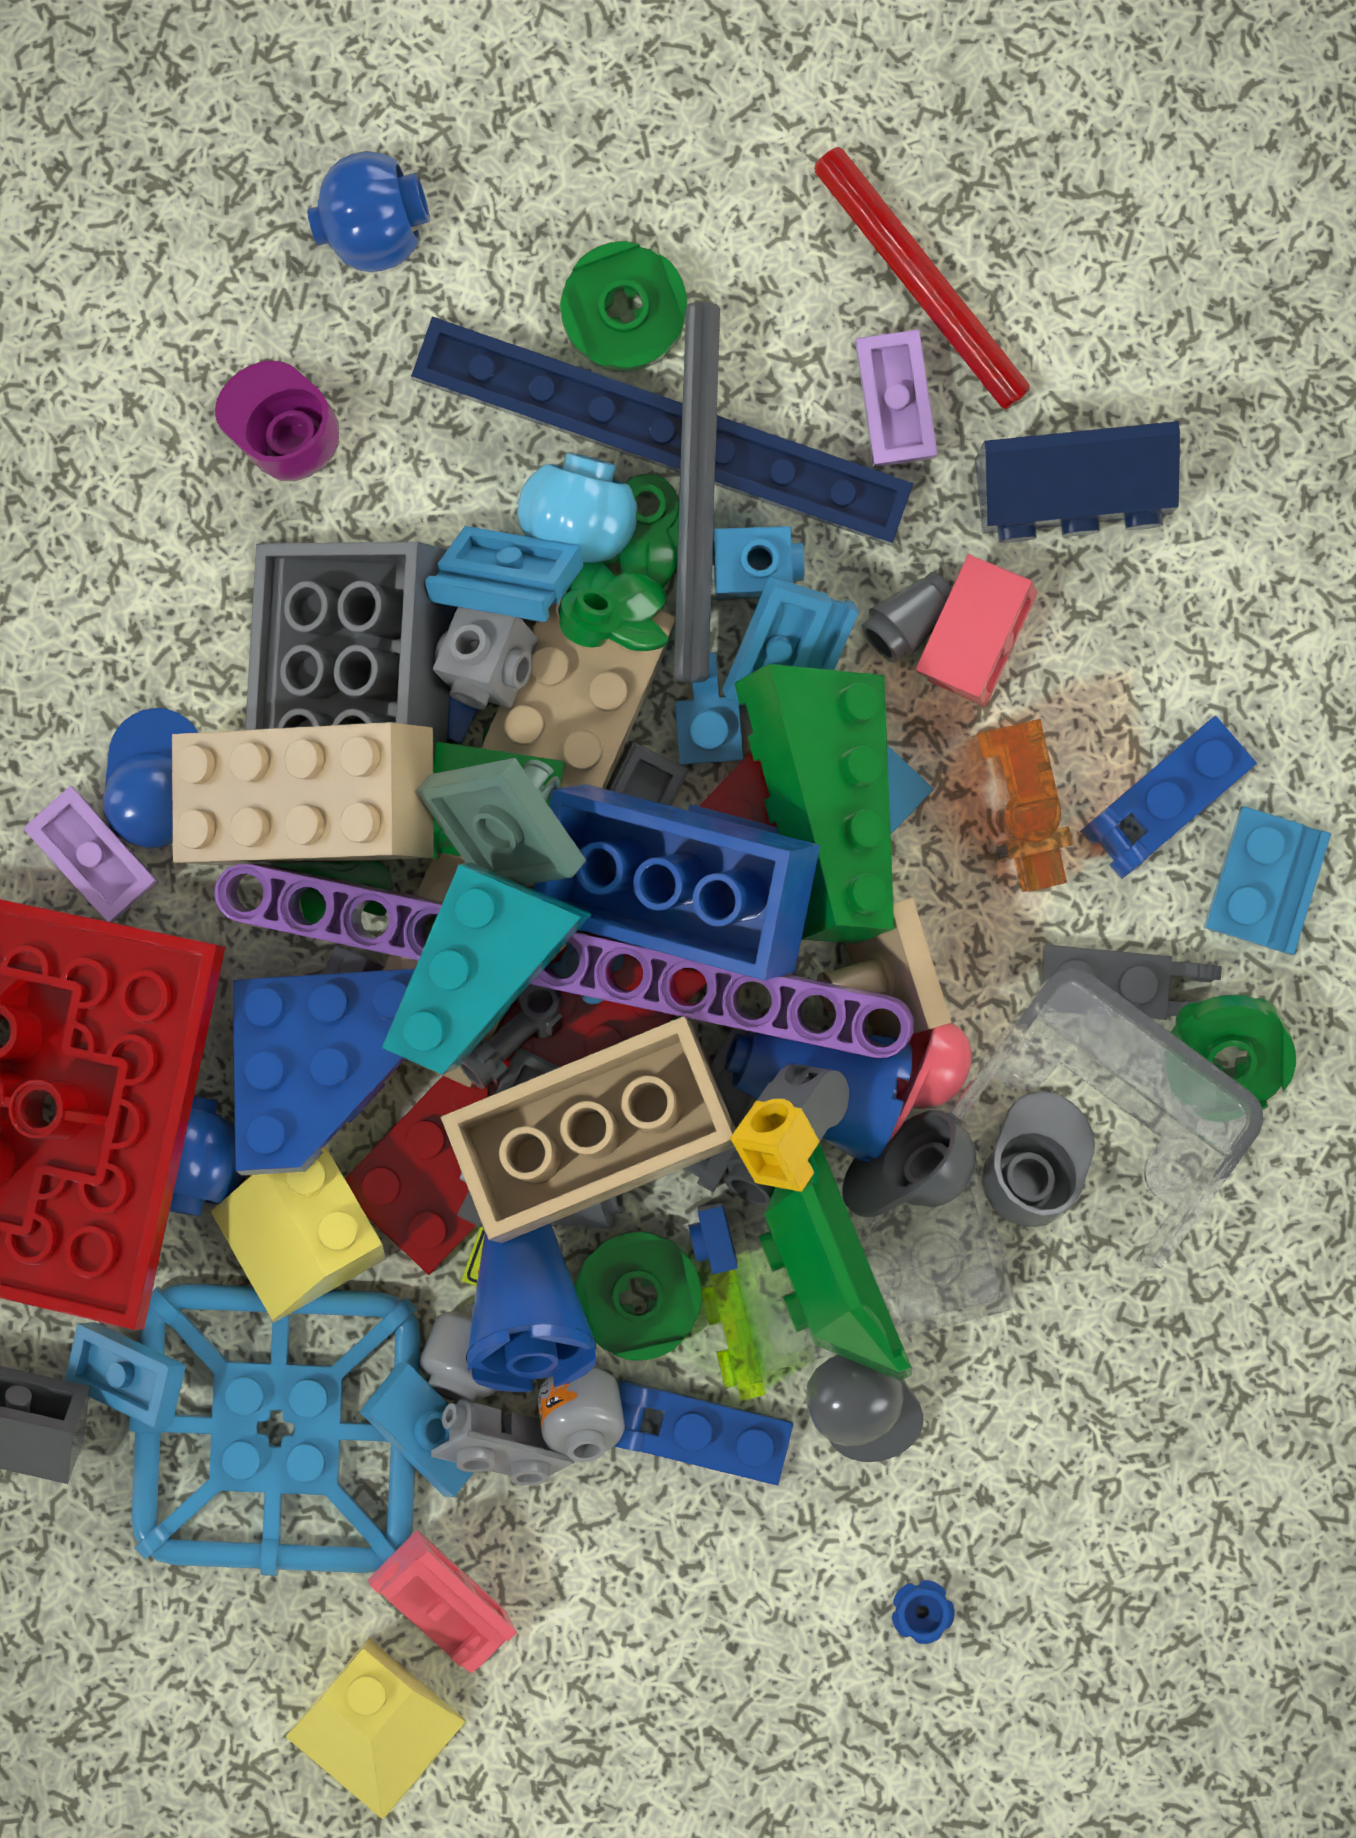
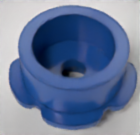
M923 1580L919 1585L908 1583L901 1587L893 1599L896 1609L892 1613V1622L897 1632L903 1637L910 1636L914 1638L915 1642L919 1644H930L939 1640L944 1630L951 1627L955 1616L954 1605L952 1601L946 1599L945 1589L938 1583L930 1580ZM919 1606H926L929 1609L926 1617H919L916 1611Z

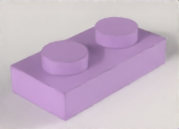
M919 329L856 338L855 346L873 468L936 459L938 454Z
M69 786L23 828L107 922L113 923L159 882L73 786Z

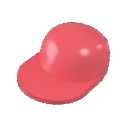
M952 1022L912 1034L909 1041L912 1048L910 1079L908 1081L897 1077L898 1089L896 1099L902 1100L904 1103L889 1141L901 1128L912 1108L926 1109L942 1105L953 1099L964 1085L971 1067L972 1050L969 1038Z

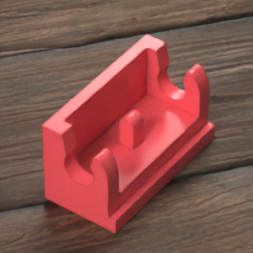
M968 554L915 669L916 672L927 677V681L986 707L1038 594L1032 580Z
M416 1530L368 1579L369 1585L378 1594L383 1595L443 1649L459 1667L462 1666L469 1673L477 1670L506 1640L509 1642L517 1633L507 1611L419 1530Z

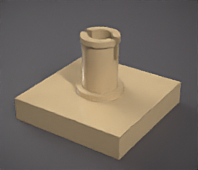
M913 898L893 903L894 930L858 944L845 943L851 965L833 971H824L817 976L818 981L889 995L902 1000L910 1008L914 1018L913 1034L951 1023ZM819 995L822 1004L829 1012L836 1011L834 1004L827 997ZM875 1009L868 1014L873 1035L899 1038L901 1024L898 1017L892 1011Z

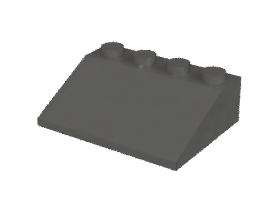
M421 542L256 544L245 730L387 722L433 727L434 762L437 742L447 743L450 687L433 670L435 651L440 637L449 630L455 615V606L429 602L425 580L429 575H437L439 572L438 562L448 549Z

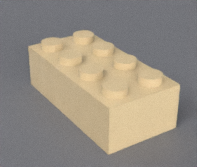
M387 722L172 734L173 863L237 865L247 863L273 864L434 858L433 816L415 792L428 775L433 774V727Z
M685 1016L441 1117L488 1240L498 1243L511 1240L735 1147L730 1139L735 1132V1127L696 1030Z

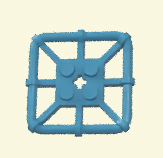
M186 1283L169 1286L164 1290L157 1286L152 1291L144 1330H140L139 1343L164 1354L165 1330L168 1323L214 1373L212 1416L175 1414L172 1426L153 1428L129 1417V1431L135 1432L131 1520L133 1534L138 1545L134 1549L144 1560L151 1556L158 1562L179 1566L260 1569L261 1575L278 1576L279 1570L345 1573L376 1572L412 1534L415 1467L391 1444L387 1531L385 1533L339 1483L341 1440L389 1442L371 1423L342 1422L343 1378L393 1331H395L394 1368L398 1363H407L419 1373L421 1335L419 1322L414 1315L418 1308L408 1297L402 1301L395 1295L379 1291L331 1290L292 1313L383 1318L334 1365L288 1363L291 1314L275 1323L272 1321L271 1363L228 1361L182 1309L267 1312L253 1286ZM271 1410L283 1411V1420L287 1423H294V1435L284 1436L281 1446L270 1445L269 1435L259 1433V1422L268 1421L271 1416ZM161 1433L211 1434L209 1479L158 1525L157 1504ZM219 1491L265 1493L262 1543L175 1540L169 1538ZM282 1494L326 1495L368 1541L371 1547L280 1544Z

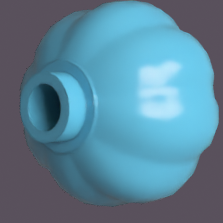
M567 452L563 466L545 464L528 478L520 493L517 514L520 527L525 536L580 545L583 562H599L612 559L622 552L630 542L637 524L635 519L636 511L638 512L637 503L630 486L613 479L616 468L615 464Z

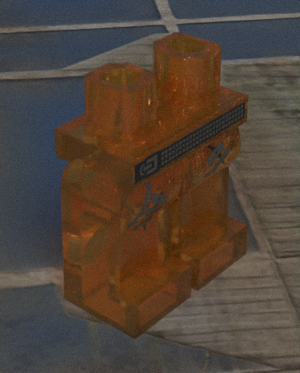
M1041 719L977 733L967 738L972 762L977 763L985 760H990L999 796V802L995 810V824L999 833L1006 839L1005 841L996 842L1000 861L1014 860L1021 892H1030L1067 883L1059 848L1071 846L1073 841L1069 826L1058 828L1061 820V807Z

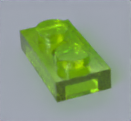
M736 1270L712 1274L711 1271L710 1276L713 1286L702 1288L701 1293L709 1326L722 1323L727 1341V1349L716 1351L724 1387L726 1389L738 1386L741 1401L764 1396L766 1392Z

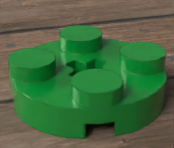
M628 241L606 243L583 255L567 278L560 300V312L564 331L576 351L598 368L620 372H631L647 368L667 356L681 338L686 318V290L675 266L660 253L658 255L651 249L640 247V244ZM624 290L628 299L639 297L642 307L634 311V321L623 323L620 317L610 318L606 313L605 309L614 305L613 294L617 291Z
M1221 995L1209 998L1201 1003L1187 1004L1176 1015V1025L1169 1033L1166 1041L1165 1065L1173 1090L1180 1098L1182 1096L1185 1101L1193 1104L1195 1110L1200 1114L1219 1120H1236L1253 1116L1268 1107L1266 1100L1274 1096L1280 1087H1282L1284 1092L1292 1081L1296 1068L1295 1046L1288 1026L1278 1015L1275 1006L1268 1000L1255 999L1245 995ZM1235 1046L1238 1050L1247 1051V1055L1236 1058L1235 1067L1229 1069L1223 1068L1221 1060L1215 1058L1218 1052L1227 1047Z
M646 1231L624 1232L603 1241L584 1260L575 1283V1289L595 1343L603 1350L626 1360H650L674 1350L692 1331L702 1304L701 1282L691 1258L674 1241ZM634 1277H641V1282L644 1286H654L657 1292V1297L647 1301L648 1311L640 1314L635 1313V1308L632 1304L622 1305L619 1299V1293L629 1289L628 1280Z

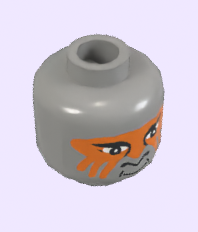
M595 1365L585 1376L569 1384L554 1387L552 1376L541 1385L537 1396L541 1431L546 1446L551 1450L568 1455L570 1459L577 1462H589L603 1456L605 1451L610 1450L620 1441L625 1430L621 1395L616 1379L607 1371Z

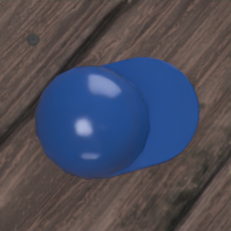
M150 708L132 714L117 728L109 745L105 792L103 795L105 817L113 831L125 841L146 849L168 847L173 844L172 734L198 733L195 726L187 718L172 710Z

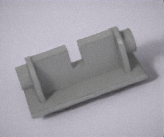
M467 1400L447 1405L443 1412L442 1424L445 1429H449V1441L431 1450V1457L457 1463V1468L462 1471L474 1473L492 1471L510 1476V1480L519 1485H539L548 1481L549 1476L574 1463V1460L570 1459L568 1455L556 1453L546 1446L539 1419L510 1413L504 1416V1433H502L500 1409Z

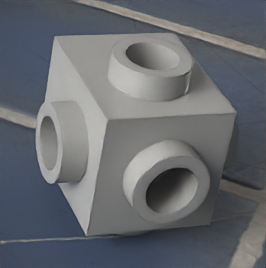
M458 607L449 630L440 637L437 643L433 670L451 688L449 695L462 704L477 709H485L487 702L511 708L518 690L525 686L530 677L532 655L539 639L521 618Z

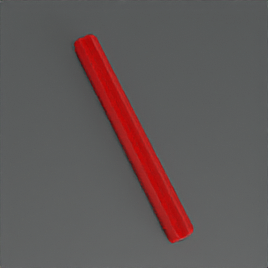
M835 147L829 150L815 163L816 175L1000 407L1009 409L1016 405L1030 390L1027 380L843 148Z

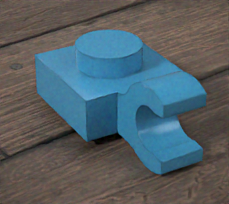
M716 652L709 653L708 678L705 682L692 683L693 700L675 701L680 765L743 760L739 703L727 700L726 697L719 698Z

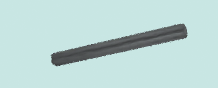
M709 302L689 303L686 307L674 650V678L676 681L684 683L705 682L709 672L720 308L717 304Z

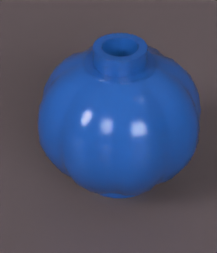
M370 151L348 155L335 163L321 183L318 206L307 210L310 228L318 246L329 244L331 249L334 250L346 265L365 272L388 270L397 267L405 261L415 250L420 240L419 231H412L411 227L430 222L428 204L418 174L412 173L404 176L396 159L379 152Z
M196 1096L193 1098L169 1212L201 1217L204 1200H206V1203L220 1204L242 1184L245 1175H240L236 1172L235 1126L221 1115L216 1114L217 1101Z

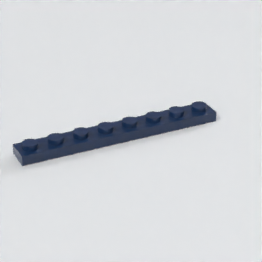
M432 316L411 375L413 381L680 473L683 403ZM717 415L716 486L892 546L914 483Z

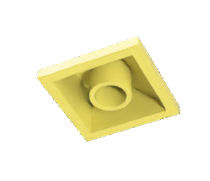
M368 1638L289 1731L286 1738L381 1819H384L466 1720L380 1646Z

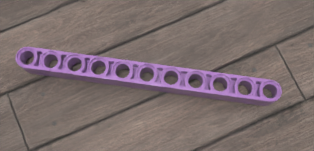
M264 863L237 864L229 867L219 876L215 885V900L219 910L226 917L237 922L419 960L426 944L424 937L426 920L431 915L438 914L443 901ZM248 874L255 876L263 887V899L261 904L254 910L245 908L237 895L240 881ZM310 887L317 889L326 901L325 914L315 924L307 921L299 909L301 895ZM373 900L381 903L389 915L387 930L379 937L369 934L361 922V914L364 907ZM576 930L567 941L577 949L579 954V966L576 972L571 977H563L558 975L549 963L530 983L541 987L677 1016H685L691 1019L874 1058H887L897 1054L910 1041L914 1032V1018L910 1008L902 1000L889 995L789 974L764 981L581 930ZM621 954H629L635 957L643 968V979L635 990L620 988L612 977V965ZM683 968H694L700 971L706 979L707 993L698 1004L687 1003L677 995L675 979ZM748 981H757L763 984L771 994L772 1005L769 1012L763 1017L749 1016L739 1005L738 993L741 987ZM822 995L834 1004L836 1020L830 1029L817 1031L810 1028L804 1022L802 1006L809 996ZM887 1009L898 1017L901 1024V1033L896 1042L879 1044L868 1036L866 1019L871 1011Z

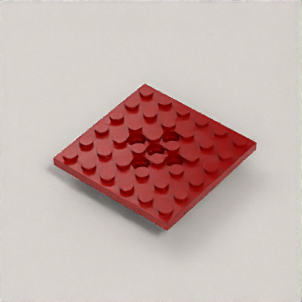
M0 899V1023L6 1018L11 1027L10 1038L4 1047L0 1045L1 1299L132 1330H144L225 946ZM49 1094L53 1096L57 1105L55 1118L50 1124L42 1116L43 1104Z

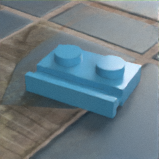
M464 526L438 562L439 572L437 575H429L425 580L429 602L546 622L549 618L548 608L550 605H558L584 566L580 545Z
M769 576L722 690L726 699L739 703L734 682L768 664L835 670L859 613L855 603L849 600L844 602L829 598L826 593Z
M1240 807L1203 928L1288 955H1294L1331 833L1323 830L1319 831L1252 808Z

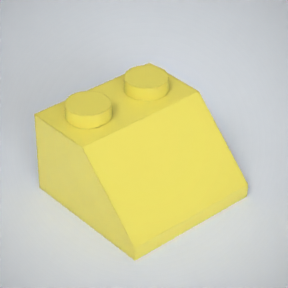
M326 1146L321 1149L323 1153L305 1172L251 1175L211 1211L213 1218L273 1323L386 1260L383 1244Z

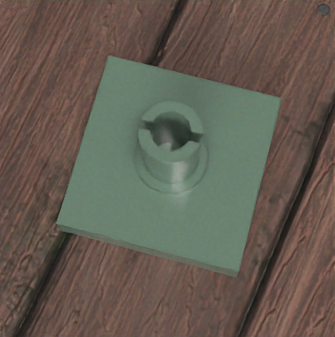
M516 758L430 774L415 790L466 863H475L518 883L527 885L571 878L586 861L546 803L551 797L552 789L560 787V780L558 776H555L545 786L542 785L548 776L554 772L544 762L529 760L521 767Z

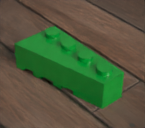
M768 664L734 682L739 704H746L753 734L748 736L754 761H761L770 796L764 799L770 824L776 823L780 835L820 845L801 940L858 944L894 930L885 676Z

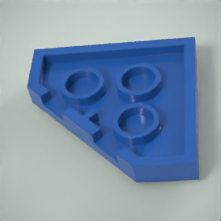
M415 969L233 980L235 1156L237 1173L240 1175L305 1172L323 1153L321 1149L347 1121L351 1123L386 1085L384 1082L405 1060V1058L383 1049L382 1046Z

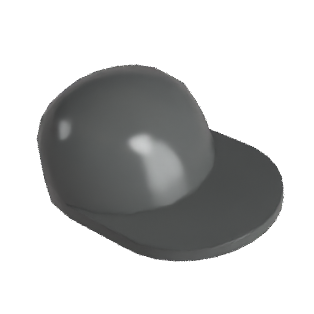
M1046 1091L1028 1093L1012 1104L1006 1113L994 1149L985 1162L982 1187L986 1200L997 1214L1013 1224L1023 1227L1046 1226L1059 1219L1074 1205L1082 1192L1095 1150L1094 1134L1090 1123L1082 1111L1068 1099Z
M928 1110L907 1119L895 1136L887 1143L877 1159L870 1157V1163L853 1159L842 1185V1196L845 1205L858 1216L875 1217L905 1202L916 1206L936 1208L953 1201L967 1187L975 1169L977 1154L970 1133L942 1110Z
M837 1355L829 1358L817 1367L807 1382L806 1403L815 1428L830 1441L839 1453L847 1458L860 1462H878L893 1458L913 1445L922 1431L924 1421L920 1402L904 1379L899 1381Z

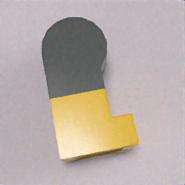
M791 1063L785 1065L778 1072L774 1080L769 1082L730 1137L755 1183L803 1191L814 1174L808 1162L809 1157L828 1128L836 1126L843 1119L848 1107L849 1087L846 1078L841 1072Z

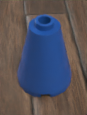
M747 1031L746 1035L735 1034L725 1060V1070L733 1072L732 1084L734 1087L757 1100L769 1082L774 1080L778 1072L785 1065L795 1063L839 1071L846 1078L849 1087L848 1107L843 1119L836 1126L828 1128L822 1139L856 1160L870 1163V1157L877 1159L881 1155L893 1133L904 1101L896 1099L898 1089L897 1077L908 1081L910 1079L912 1069V1048L910 1042L895 1055L887 1058H874ZM868 1035L874 1042L879 1044H891L898 1040L897 1037Z
M551 1223L503 1243L488 1240L485 1232L466 1353L468 1371L472 1369V1379L478 1385L498 1391L528 1392L534 1391V1379L553 1376L554 1387H558L585 1376L596 1365V1343Z

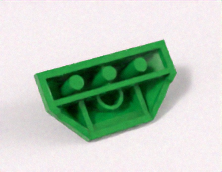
M819 1142L808 1159L814 1174L803 1191L775 1188L764 1213L769 1232L758 1236L771 1271L775 1272L782 1268L785 1270L793 1292L782 1296L796 1333L808 1329L815 1345L900 1381L912 1375L911 1364Z

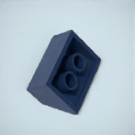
M1179 421L985 440L975 457L983 534L998 533L999 543H1015L1036 539L1037 528L1061 526L1062 536L1072 537L1100 532L1099 522L1124 520L1125 530H1143L1163 526V516L1172 515L1179 507Z

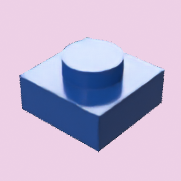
M723 1201L699 1206L697 1212L700 1222L688 1225L697 1262L709 1259L712 1274L738 1269V1262Z

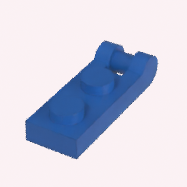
M1215 715L1082 828L1080 832L1091 845L1098 842L1113 859L1109 864L1110 867L1123 879L1254 767L1257 762ZM1129 814L1146 832L1133 844L1117 826Z
M619 1381L618 1387L621 1395L625 1430L620 1441L614 1445L615 1447L648 1453L772 1485H779L794 1424L793 1421L636 1382ZM646 1408L664 1411L659 1434L640 1430Z

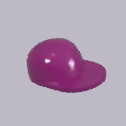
M263 361L252 364L235 374L219 393L215 405V417L220 429L262 472L279 481L295 482L312 476L324 468L334 456L339 445L338 419L321 391L292 365L281 361Z

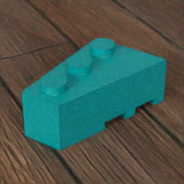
M475 863L459 864L382 1048L442 1075L457 1069L508 1011L511 1004L532 980L544 970L554 955L592 914Z

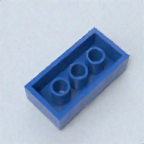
M587 784L552 789L549 807L586 861L573 877L535 883L534 889L592 914L579 930L764 981L795 972L820 845Z

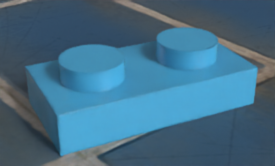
M97 1322L78 1323L65 1381L90 1386L89 1397L153 1428L169 1427L173 1423L186 1365Z

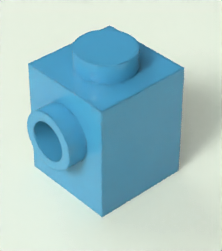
M791 526L714 529L715 600L760 598L769 576L793 583V581H804L803 543H791Z

